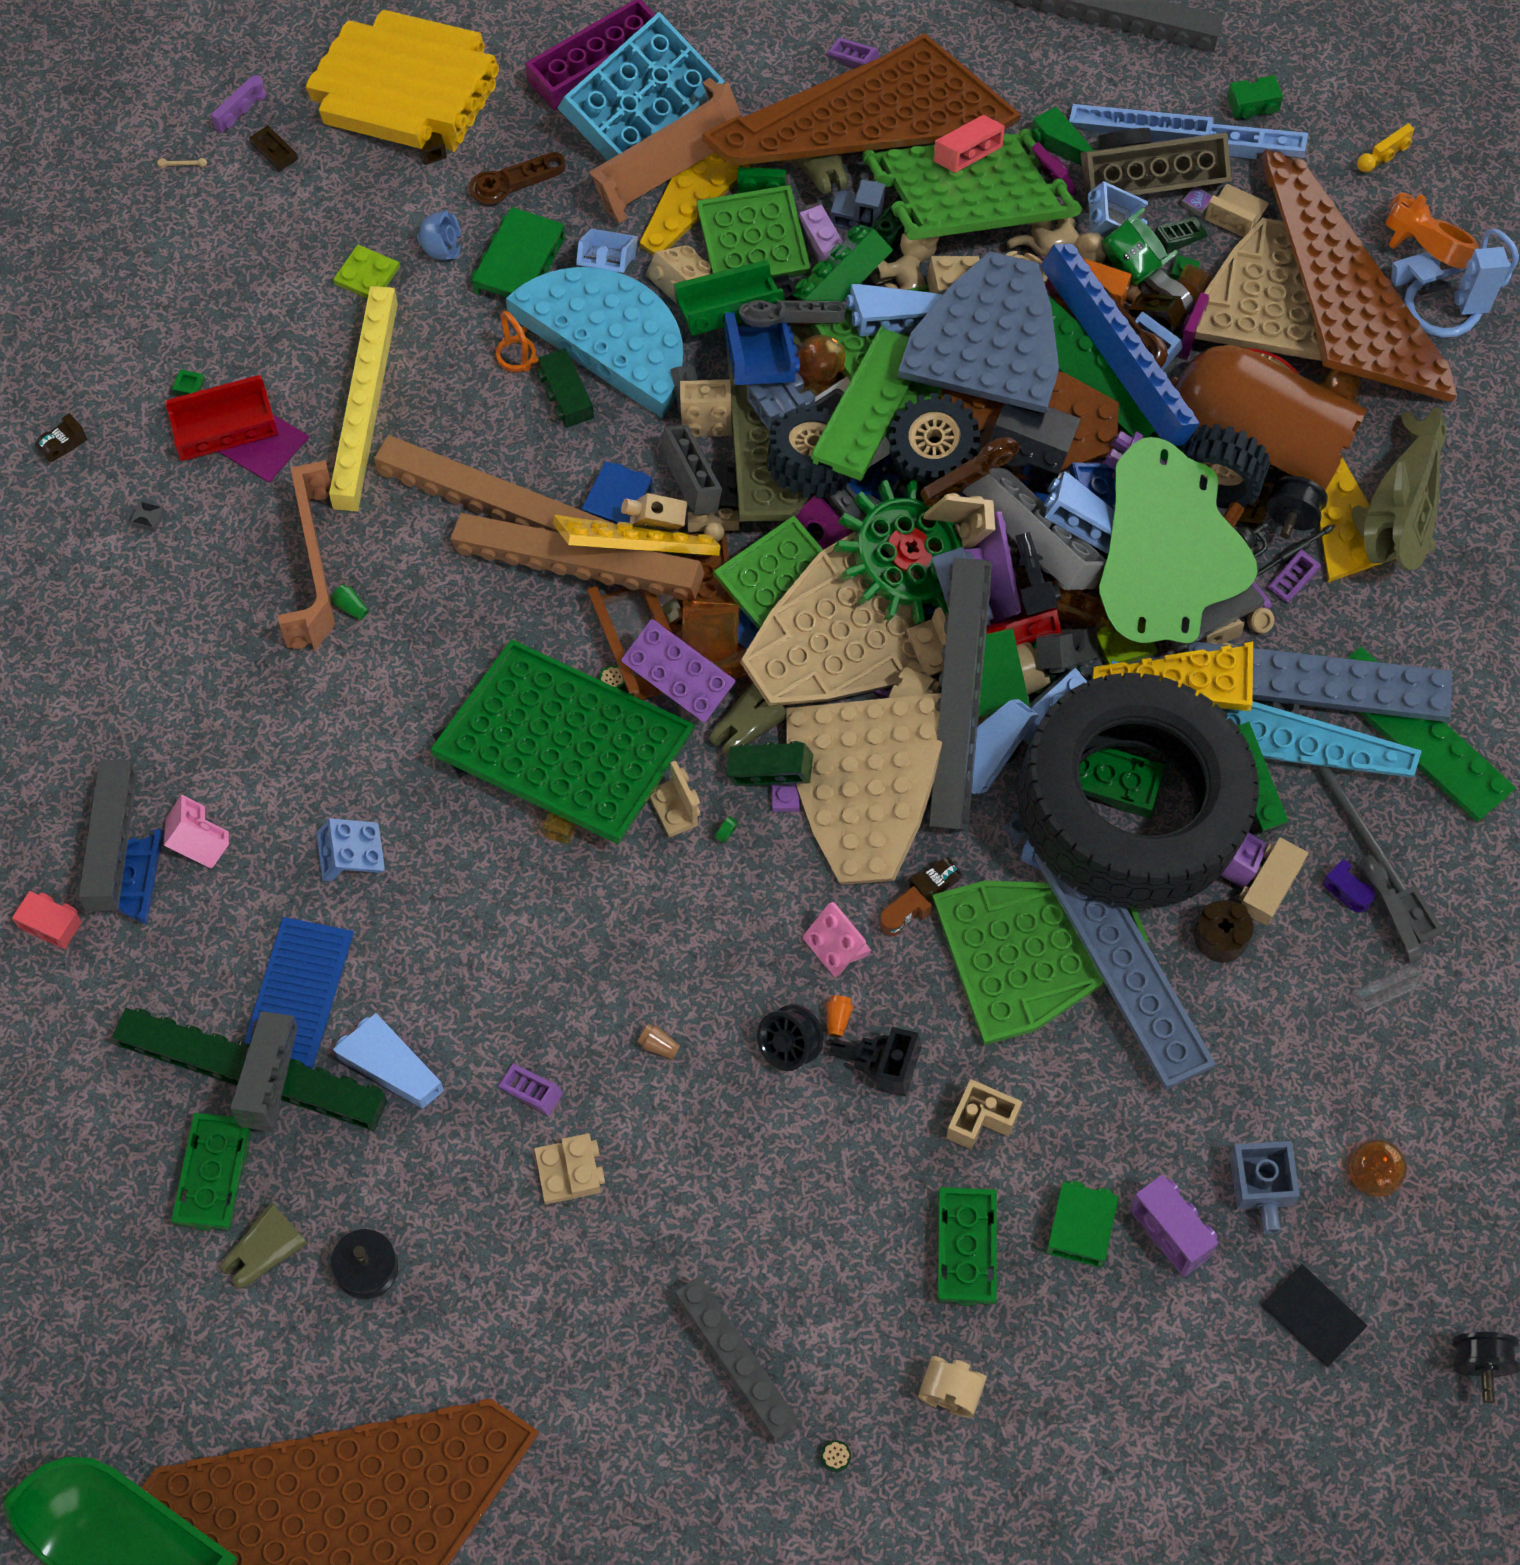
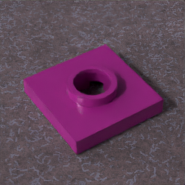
M1039 142L1032 146V151L1038 161L1041 162V167L1054 181L1056 179H1063L1070 195H1075L1077 190L1068 175V169L1055 155L1051 156Z
M1201 292L1193 312L1187 314L1180 334L1183 336L1182 349L1179 352L1178 358L1188 360L1196 342L1197 326H1199L1202 320L1203 313L1207 310L1210 298L1208 294Z
M816 494L801 508L799 514L795 516L805 529L808 524L814 522L822 526L824 535L820 540L815 541L823 550L845 538L852 531L838 523L840 516L822 498H816Z

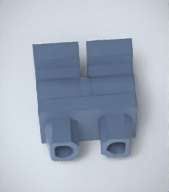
M799 373L795 374V382L747 384V400L757 415L760 414V419L769 432L779 417L784 419V413L791 411L793 414H796V408L803 407L805 412V410L815 406V396L811 390L801 394L798 392L804 389V382Z

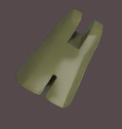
M841 154L794 159L797 166L813 181L821 193H831V184L834 183L839 191L847 189L848 177L843 166Z
M751 682L729 712L714 727L709 740L717 746L730 736L731 738L726 742L722 750L729 757L730 746L751 743L787 718V712L783 705L769 706L755 684Z
M271 1202L244 1237L226 1255L220 1268L224 1274H230L244 1262L246 1265L232 1279V1283L241 1289L252 1284L264 1273L308 1243Z

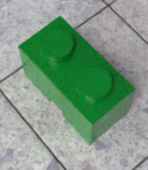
M1275 75L1257 78L1254 83H1249L1248 80L1230 83L1226 98L1235 119H1249L1255 115H1270L1280 111L1283 94Z

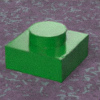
M1177 255L1170 278L1193 285L1201 261Z
M180 369L172 388L173 394L183 396L200 391L205 382L204 374Z

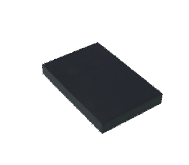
M1303 1264L1262 1305L1327 1368L1368 1326Z

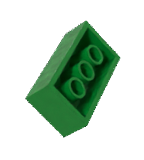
M861 224L859 226L856 225L849 230L846 235L847 238L842 244L838 243L830 250V256L824 262L820 261L813 267V273L807 279L804 278L795 286L796 291L792 295L797 301H838L842 303L847 295H850L851 284H861L893 249L875 229Z

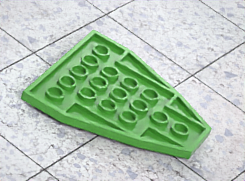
M980 881L932 895L936 913L984 1046L1039 1030L1105 985L1048 882ZM1132 904V907L1127 908L1148 945L1149 941L1140 917Z

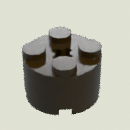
M1220 900L1206 905L1194 931V941L1199 951L1210 960L1220 963L1231 962L1245 952L1254 930L1253 921L1246 906L1228 900Z

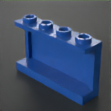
M725 313V340L735 385L795 382V372H800L799 357H797L796 344H794L790 323H778L767 328H755L749 325L737 326L735 313Z

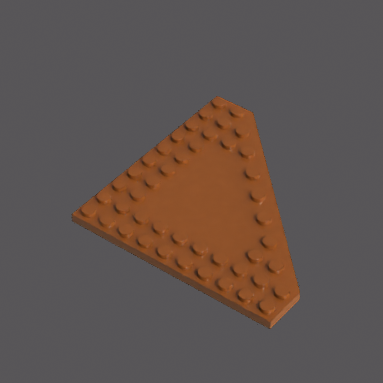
M490 1398L481 1400L478 1403L463 1406L456 1405L437 1409L438 1411L398 1417L391 1421L374 1422L355 1426L352 1429L335 1430L312 1435L313 1437L272 1443L265 1447L248 1448L229 1452L226 1455L199 1458L173 1466L156 1467L141 1488L236 1556L237 1565H450L540 1432Z

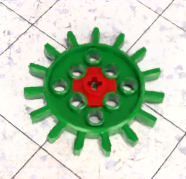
M888 480L882 481L878 486V490L883 503L875 506L861 491L854 501L867 515L864 520L861 521L844 513L838 521L839 524L856 532L854 541L840 540L834 545L835 552L854 553L856 565L847 568L841 574L842 580L852 579L858 575L863 577L869 588L862 593L858 601L861 605L870 601L875 593L889 600L884 618L887 621H890L895 616L899 604L911 606L914 626L924 621L923 604L931 602L935 609L941 607L943 613L949 614L946 601L942 596L943 591L938 575L934 570L935 566L932 557L962 547V539L958 538L954 529L960 523L924 519V513L932 506L927 507L923 501L916 500L917 480H911L906 485L905 498L896 499L893 496ZM921 519L928 521L931 528L925 527ZM898 522L903 523L906 526L907 531L901 530L898 526ZM874 525L881 527L883 534L877 533ZM928 543L933 544L936 547L937 552L931 551L928 547ZM880 549L887 551L890 558L883 557ZM911 570L919 574L920 580L915 579L911 575ZM887 574L893 575L896 583L889 581Z

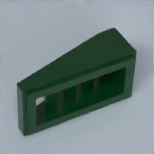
M1196 217L1163 224L1155 228V235L1162 243L1167 254L1201 240L1208 235ZM1194 225L1198 232L1194 233L1190 226ZM1185 228L1189 234L1186 235L1183 229Z

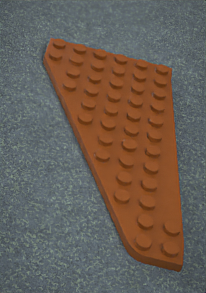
M923 33L878 59L742 117L739 115L704 132L702 141L724 161L736 166L931 144L982 115L1001 123L1007 129L1020 121L1021 113L926 33Z
M1266 149L1261 155L1264 173L1269 189L1274 191L1310 305L1323 366L1452 402L1457 394L1449 363L1442 357L1420 326L1419 321L1413 316L1395 291L1390 280L1385 277L1363 246L1362 241L1356 236L1338 211L1333 200L1328 197L1308 169L1306 162L1300 158L1295 159L1285 156L1280 152L1274 153Z

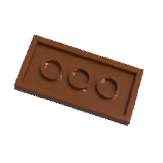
M725 532L723 538L718 541L721 546L719 556L676 553L678 557L700 561L705 573L696 599L682 600L684 617L736 613L735 601L713 576V572L729 561ZM687 534V535L698 536L699 534Z

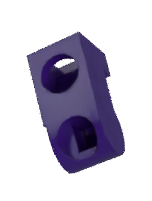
M1343 859L1325 877L1322 885L1352 911L1357 913L1365 912L1369 909L1374 899V890L1367 883H1361L1349 872L1352 865Z

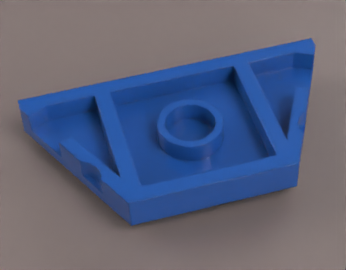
M161 829L153 830L154 835L138 840L137 837L128 840L119 910L116 911L143 924H147L163 840Z

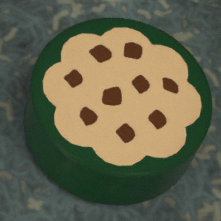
M834 1440L828 1442L823 1447L821 1461L827 1470L841 1472L850 1464L851 1451L844 1442Z

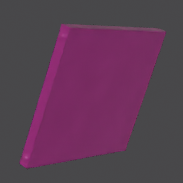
M274 414L279 435L218 451L268 483L273 481L279 471L309 438V435Z

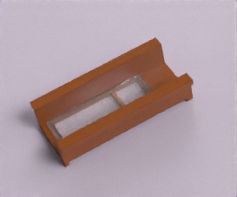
M597 586L587 589L629 694L641 700L663 694L661 690L622 662L624 655L651 619L672 633L657 596L647 590H630L628 588L601 596Z

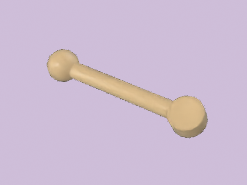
M161 158L157 164L160 168L183 165L205 167L207 161L204 158L191 161H167Z

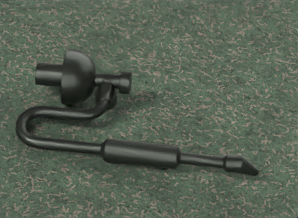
M1264 520L1252 530L1249 527L1235 529L1250 549L1254 546L1256 540L1263 543L1262 548L1253 554L1255 558L1262 555L1268 547L1266 534L1263 531L1268 530L1269 527ZM1327 525L1322 531L1309 539L1304 538L1280 553L1279 558L1258 570L1256 577L1277 564L1285 563L1292 559L1301 549L1303 551L1306 550L1312 542L1332 532L1336 525Z

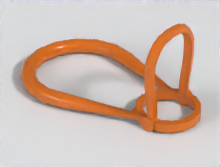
M503 311L501 313V324L504 338L496 348L497 362L504 370L527 372L533 364L539 363L534 344L524 334L529 329L524 326L521 328L509 311ZM508 321L517 332L515 336L510 337ZM512 343H521L522 364L510 365L504 362L500 356L502 349ZM528 347L530 348V350H531V352H532V355H531V357H530L529 360H528Z

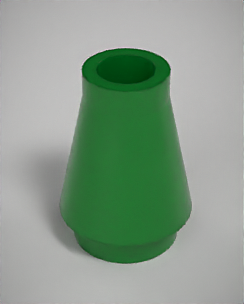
M342 584L331 596L334 606L352 615L359 621L369 613V609L351 586L347 587L345 584Z

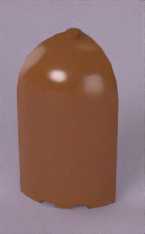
M1235 345L1211 347L1200 353L1189 363L1180 378L1174 376L1171 382L1175 389L1179 391L1187 406L1193 411L1194 416L1200 423L1198 427L1201 428V425L1208 424L1210 428H1213L1214 424H1221L1222 429L1231 426L1234 427V432L1239 433L1242 430L1247 433V438L1255 437L1258 440L1257 445H1264L1266 448L1265 453H1269L1271 465L1293 476L1312 480L1324 490L1327 489L1341 463L1340 461L1343 456L1340 455L1342 448L1346 450L1349 448L1367 411L1366 408L1254 351Z

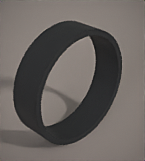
M1150 128L1128 129L1098 136L1099 150L1152 142Z

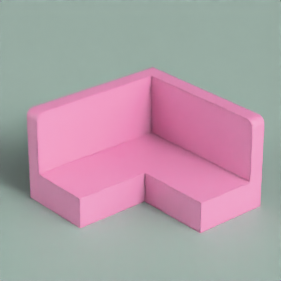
M181 795L165 818L164 846L209 868H213L229 845V831L205 820L204 805Z

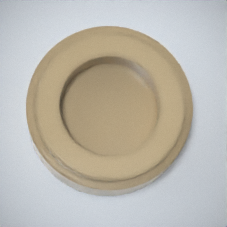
M1259 607L1250 612L1247 617L1249 629L1255 633L1262 634L1270 631L1274 625V615L1271 610Z

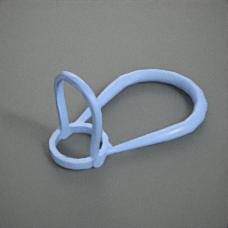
M1489 229L1483 235L1480 249L1487 248L1489 236L1494 234L1506 243L1513 257L1512 263L1510 264L1509 262L1510 268L1501 285L1503 288L1510 281L1512 272L1517 266L1519 254L1516 245L1505 233L1498 229ZM1452 267L1442 271L1445 273V278L1465 269ZM1416 279L1407 288L1404 303L1419 321L1426 334L1441 338L1457 337L1470 331L1483 314H1471L1463 324L1456 327L1441 328L1431 325L1419 316L1414 306L1416 290L1425 286V284H1421Z

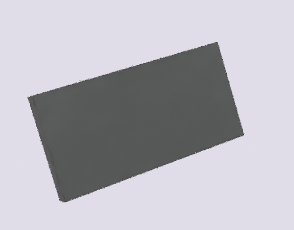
M1251 584L1247 590L1240 594L1205 607L1202 612L1200 633L1194 642L1263 606L1265 599ZM1183 617L1181 631L1187 633L1189 618ZM1169 640L1177 652L1193 644Z

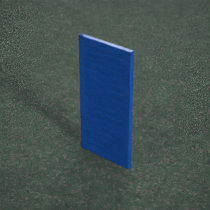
M287 917L282 918L244 1043L251 1044L253 1023L255 1020H258L261 1011L294 1016L298 1028L291 1058L299 1060L305 1064V1067L313 1069L353 938V930Z

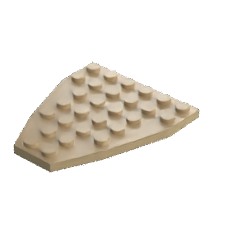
M1262 218L1233 248L1204 292L1210 298L1207 310L1203 313L1202 320L1199 326H1197L1195 339L1322 361L1313 315L1284 223L1279 220Z
M856 532L841 540L854 541ZM835 544L821 551L770 611L741 659V665L769 706L826 702L890 688L894 684L898 685L903 680L899 678V675L907 666L924 673L906 633L908 628L914 626L911 606L899 604L895 616L890 621H887L884 618L889 600L875 593L870 601L861 605L858 601L862 593L869 588L863 577L858 575L852 579L842 580L841 574L847 568L856 565L854 553L835 552ZM887 574L888 580L896 583L895 577Z
M941 693L787 708V744L791 741L803 742L814 754L810 783L796 784L812 832L841 885L895 881L920 827L936 774L942 747V741L937 740L940 711H937V702L941 698Z

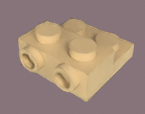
M590 1133L563 1138L562 1143L535 1148L545 1204L601 1193L600 1184L605 1183L602 1166L596 1167L594 1157H599L600 1154L597 1140L591 1141Z

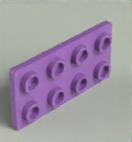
M1001 511L994 512L995 531L976 545L977 548L965 549L967 552H971L975 559L993 562L989 605L994 617L991 620L992 625L1004 622L1021 613V598L1017 591L1016 573L1013 570L1011 548L1007 541L1006 522Z
M653 619L649 621L622 658L624 664L703 722H707L736 682L735 679Z

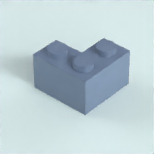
M862 179L858 193L839 191L837 189L830 213V220L834 227L850 230L854 226L861 224L871 228L883 214L885 184Z

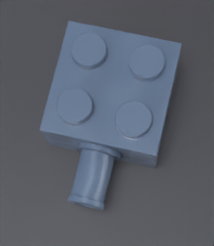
M1292 1141L1235 1144L1229 1156L1237 1210L1260 1209L1263 1233L1276 1234L1281 1232L1277 1207L1294 1206L1300 1197Z

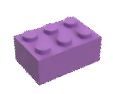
M1162 1174L1136 1193L1129 1211L1183 1278L1210 1259L1219 1243L1216 1240L1217 1235L1209 1225H1204L1198 1218L1199 1214L1196 1208L1190 1202L1186 1203L1180 1196V1190L1171 1179L1167 1180Z

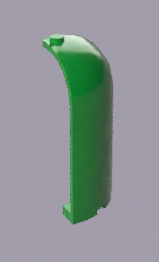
M65 1457L43 1464L26 1477L17 1487L13 1486L3 1499L4 1514L10 1528L22 1544L44 1565H237L236 1556L115 1468L93 1458Z

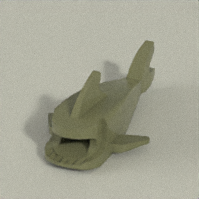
M1440 407L1432 408L1428 417L1423 421H1416L1411 411L1401 412L1402 422L1408 437L1413 441L1412 445L1400 456L1380 481L1369 507L1362 508L1358 505L1352 509L1353 522L1357 531L1364 539L1366 553L1372 563H1386L1397 557V562L1400 563L1399 566L1403 570H1415L1423 564L1426 555L1436 549V542L1432 535L1439 504L1441 447L1445 442L1447 434L1446 422Z

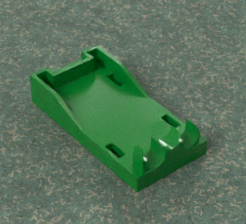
M1106 748L1095 752L1081 762L1079 766L1080 783L1086 796L1099 799L1121 811L1149 818L1165 764Z
M194 1113L171 1220L173 1225H180L181 1227L190 1226L197 1230L210 1231L211 1229L227 1231L231 1229L240 1179L252 1135V1129L240 1127L235 1117ZM239 1141L242 1142L241 1151H238ZM183 1191H188L186 1202L182 1203ZM230 1195V1206H227L228 1196Z
M939 1187L937 1302L957 1303L960 1306L970 1307L975 1304L996 1305V1189ZM942 1212H947V1224L942 1222ZM988 1214H992L991 1225H988ZM941 1267H947L946 1279L941 1278ZM987 1269H993V1280L987 1281Z

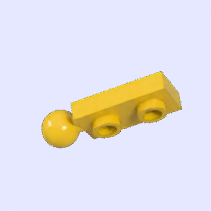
M1407 123L1374 146L1372 154H1362L1357 160L1358 169L1368 173L1383 161L1385 163L1389 162L1399 150L1404 151L1411 145V138L1415 129Z

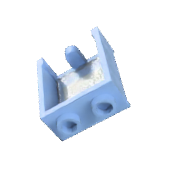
M1103 181L1088 193L1090 233L1098 232L1107 237L1138 210L1148 206V201ZM1140 217V219L1147 225V220Z
M590 229L579 240L576 265L624 273L629 263L635 260L638 236Z

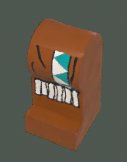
M913 886L882 911L880 929L887 936H896L901 933L903 926L917 915L921 920L929 916L932 905Z

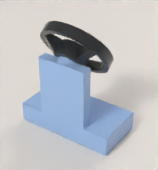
M1428 252L1395 261L1392 264L1391 281L1395 287L1414 282L1418 279L1421 284L1426 286L1416 290L1417 295H1425L1452 286L1451 281L1441 280V278H1444L1445 273L1440 269V261Z

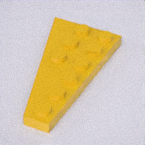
M714 152L672 177L640 241V248L653 257L657 251L670 249L700 220L696 201L726 195L738 183V167L750 168V165H730Z

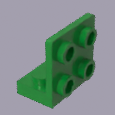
M738 167V194L786 186V170Z

